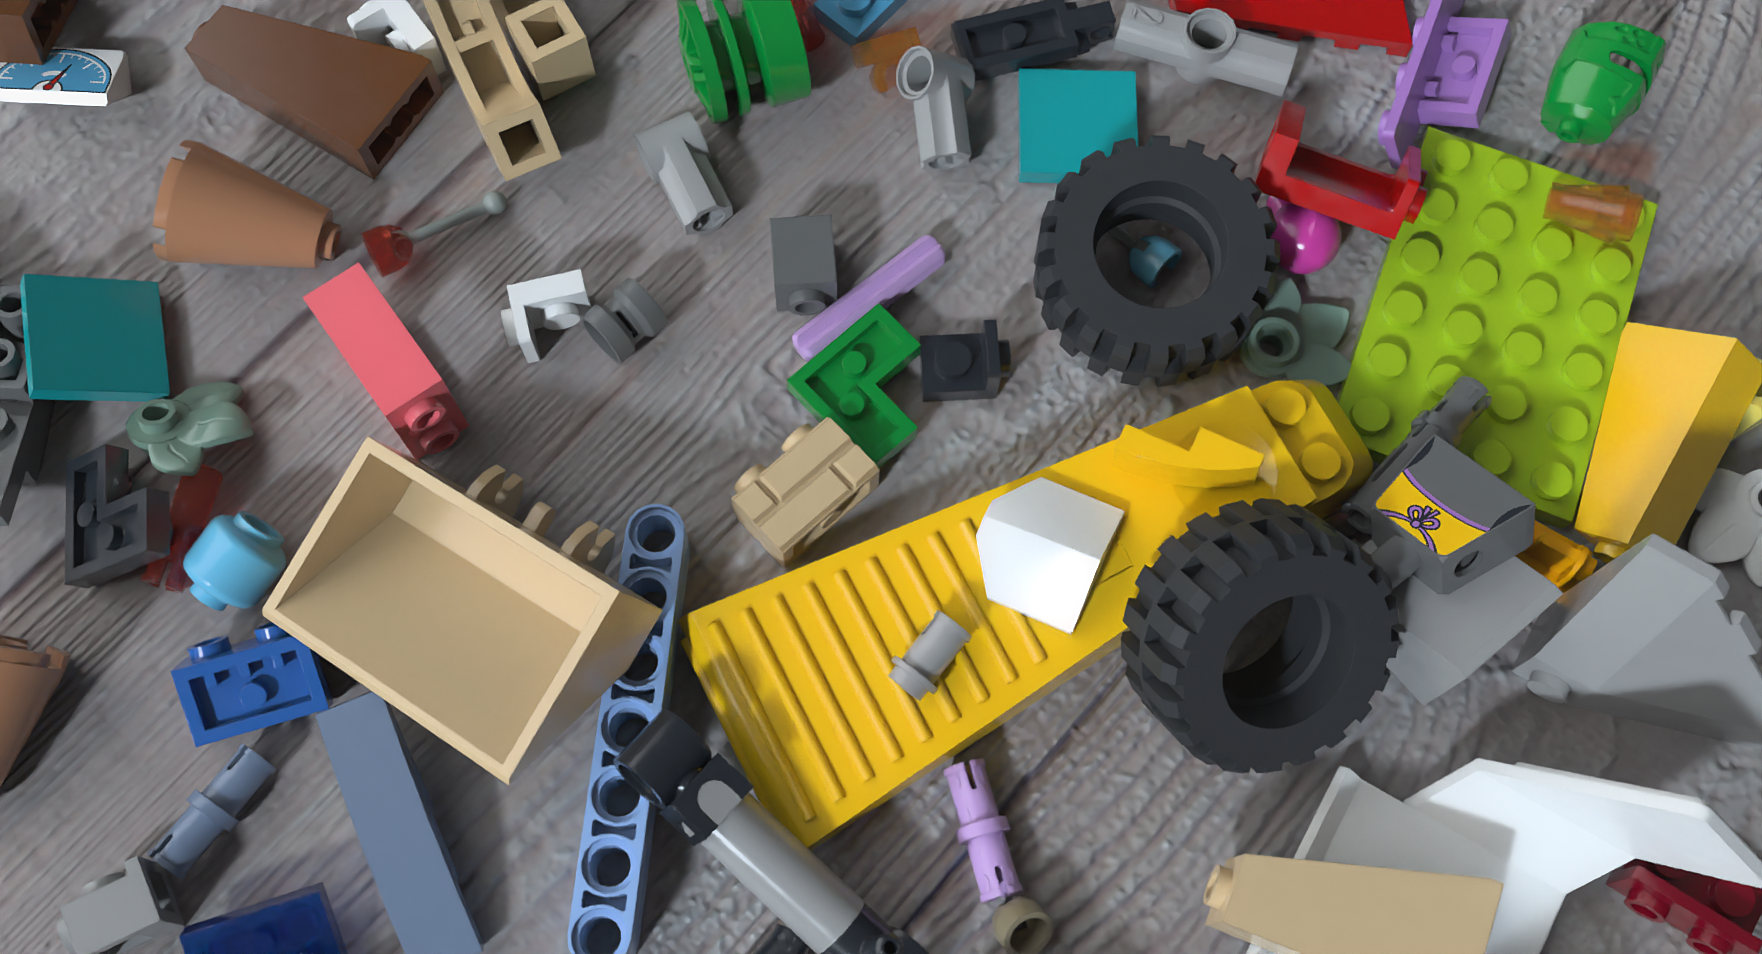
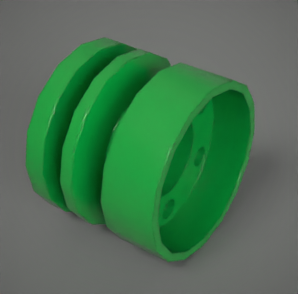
M677 0L679 17L678 43L691 88L704 105L712 124L727 121L728 119L725 92H730L740 116L748 115L751 112L750 85L758 83L765 99L772 108L805 99L811 95V79L807 56L791 0H737L738 12L729 14L723 0H706L708 21L703 20L696 0Z

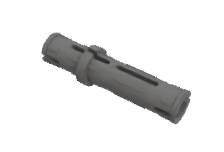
M1461 376L1430 411L1423 410L1411 423V432L1402 443L1379 465L1361 488L1342 505V513L1349 514L1346 517L1347 521L1359 531L1372 534L1371 507L1375 499L1434 434L1458 449L1462 444V435L1466 429L1491 405L1492 397L1486 395L1488 389L1474 378Z

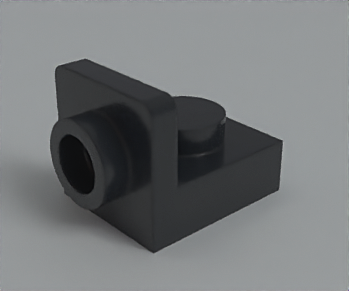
M996 319L983 320L981 333L924 335L919 337V343L921 344L919 357L923 402L996 399L1001 377L1010 376V344L1008 339L998 340Z

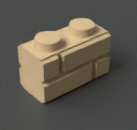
M828 417L815 428L809 423L797 428L783 443L782 450L785 453L767 468L761 463L751 467L739 478L734 486V491L737 493L731 498L734 515L784 568L879 487V469L877 465L857 444L854 445L850 437Z

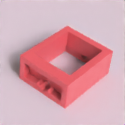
M359 262L302 297L415 459L418 460L426 454L442 452L458 439L459 432L469 427L443 379Z

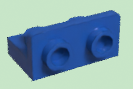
M273 622L256 627L254 629L256 637L231 644L228 635L204 640L188 647L189 657L185 658L170 672L195 747L329 709L333 704V699L318 653Z

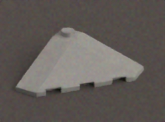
M1654 533L1575 585L1538 616L1511 669V672L1528 681L1527 686L1533 693L1551 702H1565L1575 707L1762 750V668L1760 669L1751 656L1758 653L1762 641L1745 612L1732 610L1730 615H1728L1720 604L1719 600L1725 599L1730 588L1721 570Z

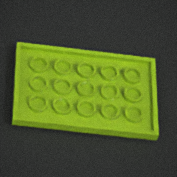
M1428 126L1418 147L1421 149V168L1428 171L1423 185L1424 188H1427V195L1415 222L1411 224L1403 221L1395 240L1388 239L1349 360L1351 366L1346 380L1341 384L1337 402L1369 450L1372 460L1381 464L1411 432V423L1423 410L1430 411L1444 397L1445 393L1459 377L1468 376L1476 379L1488 389L1486 395L1492 397V402L1466 429L1462 435V444L1458 450L1534 502L1536 520L1564 529L1573 522L1603 411L1621 333L1627 322L1658 204Z

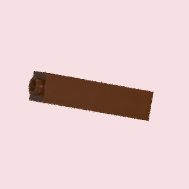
M221 5L207 22L202 23L196 29L192 40L184 48L205 81L373 180L444 93L432 61L423 55L226 5Z

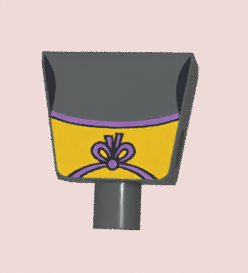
M1434 434L1375 499L1371 507L1372 540L1377 546V549L1370 554L1372 555V561L1381 566L1391 582V591L1412 574L1437 594L1449 595L1533 544L1535 503Z

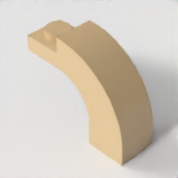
M422 0L464 98L505 181L562 159L540 103L529 89L514 59L490 0Z

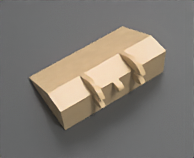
M367 436L262 608L263 616L504 783L510 785L629 669L663 610L604 574L615 548V533L605 528L598 535L600 526L589 520L578 527L564 542L563 546L560 547L544 537L556 515V510L540 501L533 506L523 524L512 518L519 507L523 494V478L515 473L504 481L506 470L496 464L484 471L467 490L423 462Z

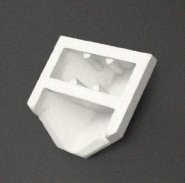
M1039 477L992 500L976 535L987 599L1072 635L1125 511L1043 477Z

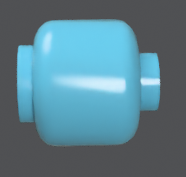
M239 511L236 516L220 515L214 517L184 557V569L194 582L190 587V592L200 602L218 611H224L227 605L238 608H249L257 605L286 566V555L280 547L284 542V538L267 522L249 512Z

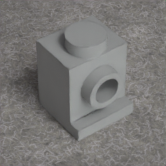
M135 856L123 862L128 874L127 876L123 872L105 875L86 884L82 888L84 896L60 907L62 916L57 918L56 925L59 937L70 954H129L185 927L164 867L155 861Z

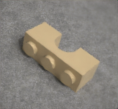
M490 0L503 34L543 101L596 76L587 38L564 0Z

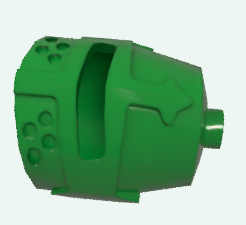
M1614 21L1588 23L1574 29L1551 71L1540 113L1541 124L1548 132L1555 133L1559 139L1567 143L1594 145L1605 142L1629 116L1634 115L1640 108L1662 65L1664 48L1666 46L1665 40L1634 25ZM1611 53L1618 54L1635 62L1641 68L1642 73L1637 74L1624 66L1612 62L1610 59Z

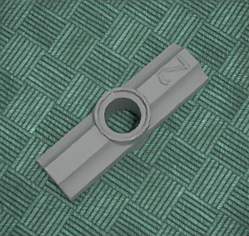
M1128 0L1113 49L1174 66L1184 80L1195 85H1207L1221 79L1283 96L1296 58L1298 44L1236 28L1233 19L1227 13L1218 9L1204 8L1196 10L1189 15L1139 0ZM1199 45H1204L1212 49H1206Z

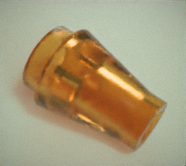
M1552 182L1542 218L1557 221L1610 245L1615 240L1630 242L1639 221L1644 194L1629 191L1630 185H1565Z

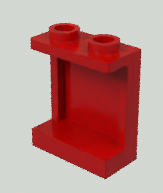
M1284 100L1263 151L1255 178V183L1262 193L1395 240L1403 221L1411 224L1415 222L1427 195V188H1424L1423 185L1428 171L1421 168L1420 148L1408 146L1395 174H1388L1300 143L1299 140L1307 107Z

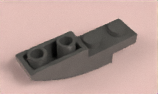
M0 285V526H9L22 484L37 483L45 455L55 400L29 399L20 285Z

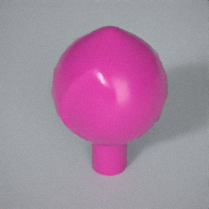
M1273 196L1268 197L1266 206L1272 209L1277 223L1270 239H1276L1280 242V263L1278 266L1293 274H1311L1327 267L1334 260L1341 246V228L1337 219Z

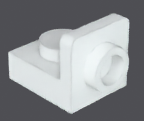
M370 0L358 11L348 16L347 22L355 38L423 55L432 61L437 76L447 70L434 36L406 0Z
M581 269L507 285L511 308L501 310V318L509 346L520 345L528 363L541 361L534 329L545 327L550 330H561L572 327L580 321V317L592 308Z

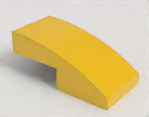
M1125 424L1114 447L1113 466L1160 482L1192 487L1226 488L1253 485L1265 454L1203 427H1200L1189 451Z

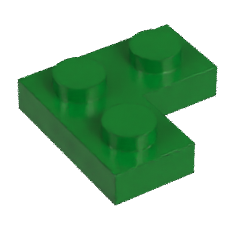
M878 303L786 380L787 390L819 423L826 417L831 418L850 437L854 445L857 444L880 469L917 437L918 427L880 388L920 355L921 344Z

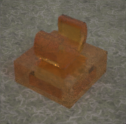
M915 26L852 45L850 49L856 69L873 65L870 71V83L873 90L879 94L888 91L884 77L886 69L891 65L898 67L904 53L911 47L921 46Z

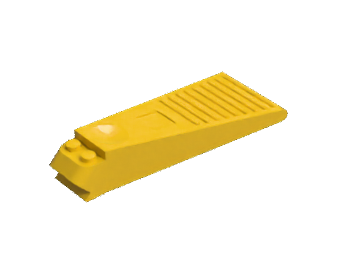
M1314 379L1274 381L1254 390H1250L1247 385L1140 429L1190 451L1200 427H1203L1264 453L1263 463L1253 485L1226 488L1192 487L1160 482L1135 475L1113 466L1114 447L1119 439L1117 438L681 617L678 623L686 637L681 640V644L748 781L754 786L752 789L758 801L812 851L1120 647L1122 632L1130 631V628L1122 621L1128 598L1136 599L1140 590L1135 585L1137 577L1145 564L1152 567L1162 553L1157 548L1170 535L1178 539L1189 530L1186 525L1187 522L1205 512L1212 517L1220 515L1219 507L1225 504L1244 500L1252 506L1253 501L1261 498L1278 499L1287 506L1297 504L1321 519L1342 508L1341 503L1358 491L1373 473V460L1369 450L1332 392L1323 383ZM1039 477L1125 511L1072 635L987 599L976 540L983 517L992 500ZM939 610L966 630L972 638L968 643H965L933 684L937 687V692L933 695L928 691L922 700L918 701L888 677L889 673L896 666L891 660L895 655L900 659L933 619L934 613Z

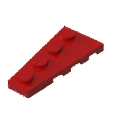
M1169 0L1171 10L1191 15L1196 10L1204 8L1218 9L1227 13L1233 19L1236 28L1247 31L1249 28L1272 31L1277 34V39L1300 42L1302 35L1334 40V47L1358 50L1360 44L1386 47L1387 55L1406 57L1413 45L1404 0Z

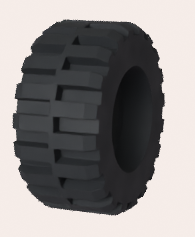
M1150 135L1148 145L1137 147L1134 138H1128L1114 142L1111 156L1107 158L1103 151H1094L1082 159L1079 174L1068 172L1057 185L1055 198L1047 202L1041 219L1034 257L1035 272L1033 284L1035 298L1043 301L1041 316L1048 330L1058 328L1062 333L1059 345L1071 357L1076 356L1081 351L1090 358L1087 369L1102 377L1107 367L1121 371L1123 373L1120 383L1139 386L1143 376H1151L1155 378L1157 387L1175 385L1181 374L1187 373L1188 377L1194 380L1209 373L1216 361L1225 362L1239 349L1246 336H1249L1270 300L1277 282V277L1273 273L1280 263V242L1276 239H1270L1277 226L1272 209L1268 206L1262 208L1257 206V202L1262 194L1261 189L1252 177H1247L1241 182L1234 175L1238 164L1223 153L1216 161L1202 154L1206 145L1189 139L1185 148L1170 146V136ZM1150 219L1174 225L1191 236L1202 249L1210 268L1211 278L1209 285L1201 297L1177 307L1154 308L1132 302L1114 290L1101 274L1095 259L1096 247L1100 238L1112 228L1133 220Z
M1261 498L1253 501L1252 506H1250L1244 500L1220 506V515L1212 517L1205 512L1187 522L1186 525L1189 530L1178 539L1170 535L1157 548L1162 554L1152 567L1144 565L1135 581V585L1140 589L1136 599L1128 598L1122 621L1130 628V631L1122 632L1120 639L1121 657L1127 662L1126 676L1132 689L1141 698V702L1194 757L1207 765H1218L1223 771L1249 773L1250 768H1252L1256 773L1282 771L1283 763L1288 761L1293 766H1298L1315 759L1314 751L1324 745L1333 748L1347 737L1343 731L1355 719L1360 723L1372 710L1369 701L1376 690L1383 692L1390 677V670L1386 667L1388 658H1396L1399 642L1398 632L1391 628V626L1399 624L1396 598L1390 594L1391 582L1383 568L1372 561V555L1317 515L1297 504L1287 506L1278 499ZM1293 597L1289 620L1275 644L1252 664L1233 672L1223 673L1229 648L1244 625L1267 606L1279 600Z

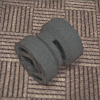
M629 277L613 290L612 299L605 305H594L580 317L581 323L595 343L608 357L619 365L635 352L636 343L643 337H653L668 325L663 311L640 284Z

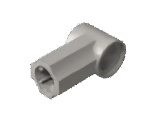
M919 45L911 47L899 61L896 71V84L898 91L904 98L913 100L921 169L932 172L949 169L957 170L971 163L970 157L972 155L965 104L972 95L975 85L973 67L967 59Z
M689 111L633 134L637 150L647 173L654 184H661L670 206H672L686 235L699 234L703 236L720 229L722 224L733 216L732 205L710 164V155L705 139L695 118Z

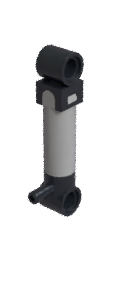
M666 709L661 710L613 760L617 771L633 789L650 803L662 809L659 813L693 846L701 843L816 954H929L912 937L902 930L888 925L749 793L754 786L719 753L712 757V752L702 737L673 712Z

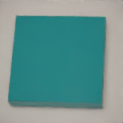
M1019 69L1017 79L1018 182L1059 183L1068 172L1079 174L1082 159L1096 150L1103 151L1107 158L1111 156L1114 142L1128 138H1134L1138 147L1136 71Z
M23 274L20 282L29 399L148 402L154 399L168 398L170 388L158 282Z

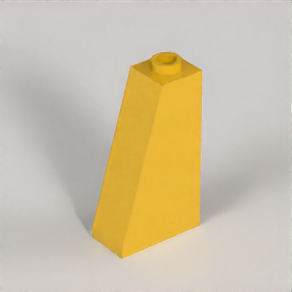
M1631 322L1626 323L1621 333L1574 526L1577 532L1595 546L1592 554L1597 559L1608 564L1652 533L1676 545L1762 383V363L1737 338Z

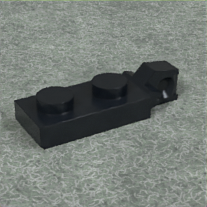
M1043 0L954 21L951 24L950 36L957 57L967 59L970 62L975 73V81L1017 72L1019 69H1030L1085 54L1090 51L1092 45L1113 39L1116 18L1110 1L1078 8L1076 2Z

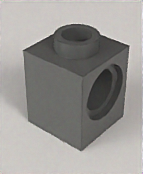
M832 215L770 218L777 311H790L801 316L815 315L822 312L837 301Z

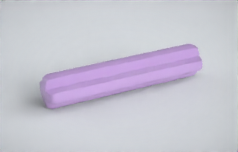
M931 235L920 237L794 332L792 339L796 351L804 360L809 362L879 303L884 309L888 308L944 265L946 253L942 246Z

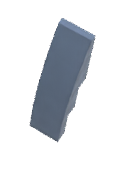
M369 691L317 713L315 716L336 779L404 953H482L484 942L457 883L459 874L434 819L433 812L435 808L389 702L373 691Z

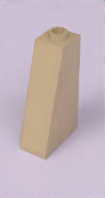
M1242 854L1226 859L1224 866L1218 864L1213 869L1203 897V903L1211 907L1205 925L1275 954H1485L1504 883L1483 877Z

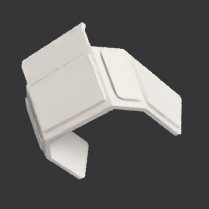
M1481 758L1473 760L1406 798L1404 802L1362 780L1350 768L1339 766L1293 858L1483 877L1504 883L1485 954H1540L1566 894L1635 858L1762 888V862L1756 856V853L1709 803L1700 798L1521 762L1510 765ZM1250 944L1246 954H1275L1254 944Z

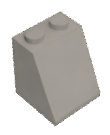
M1354 538L1351 539V541H1353L1355 544L1361 547V545ZM1371 539L1361 548L1371 554L1377 549V546ZM1516 556L1449 595L1437 594L1411 574L1390 593L1397 601L1399 624L1391 626V628L1398 632L1399 642L1396 658H1388L1387 667L1418 701L1425 706L1469 677L1562 596L1563 593L1554 583Z

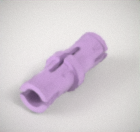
M982 758L970 760L969 766L966 767L964 762L946 768L943 772L948 780L961 828L956 830L959 845L966 844L981 894L979 897L981 903L995 901L1000 896L1005 898L1023 891V888L1019 884L1004 834L1010 830L1006 816H999L985 770V760Z

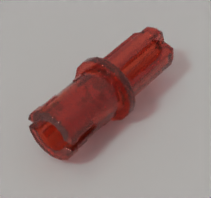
M202 464L195 476L181 475L170 503V519L173 525L170 555L149 563L145 573L141 576V582L159 588L167 565L172 563L165 583V590L181 594L184 592V585L188 576L183 566L184 557L206 527L223 481L221 472Z

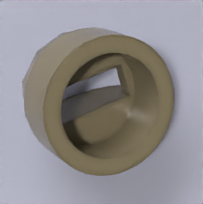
M1019 895L1013 896L1011 901L1007 902L1004 906L1000 904L995 909L992 917L995 937L1007 954H1037L1049 942L1053 933V922L1044 909L1031 898ZM1022 922L1025 928L1016 933L1014 929Z

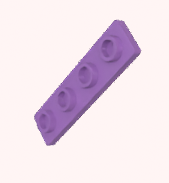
M1430 0L1425 17H1419L1415 23L1412 39L1413 50L1408 63H1402L1398 69L1395 83L1396 97L1391 110H1385L1379 121L1378 141L1381 146L1386 148L1391 168H1399L1408 146H1413L1420 124L1468 128L1480 127L1512 35L1509 19L1459 17L1465 0Z

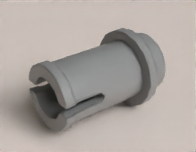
M939 610L934 613L933 619L900 659L895 655L891 660L896 666L889 673L888 677L918 701H921L928 691L933 695L937 692L938 689L933 684L965 643H968L972 638L966 630Z

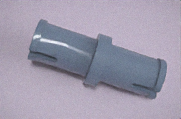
M241 743L238 751L202 792L195 789L186 799L191 805L157 845L147 852V855L170 873L184 880L188 875L187 872L224 829L231 832L236 827L239 821L234 817L271 774L273 775L277 769L252 749Z

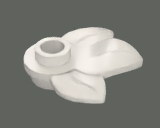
M1716 468L1695 507L1697 511L1702 513L1696 519L1690 532L1688 553L1708 564L1725 563L1741 559L1743 568L1751 582L1756 587H1762V506L1758 501V494L1762 489V469L1741 475L1723 468Z

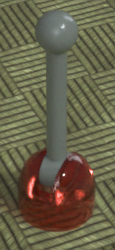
M490 191L484 196L482 202L409 233L399 226L385 224L373 227L360 234L378 273L383 278L400 271L408 264L413 255L415 243L485 213L492 215L501 214L507 207V200L501 192Z

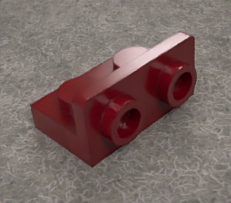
M1637 858L1612 870L1605 883L1625 896L1624 904L1634 913L1653 922L1664 923L1666 921L1687 934V944L1701 954H1759L1762 949V940L1752 935L1762 914V888Z

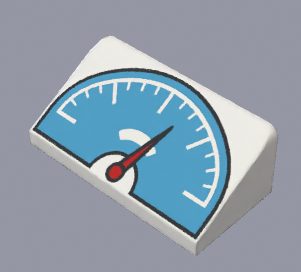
M53 47L43 65L0 62V101L107 106L128 98V95L132 94L128 56L122 50Z

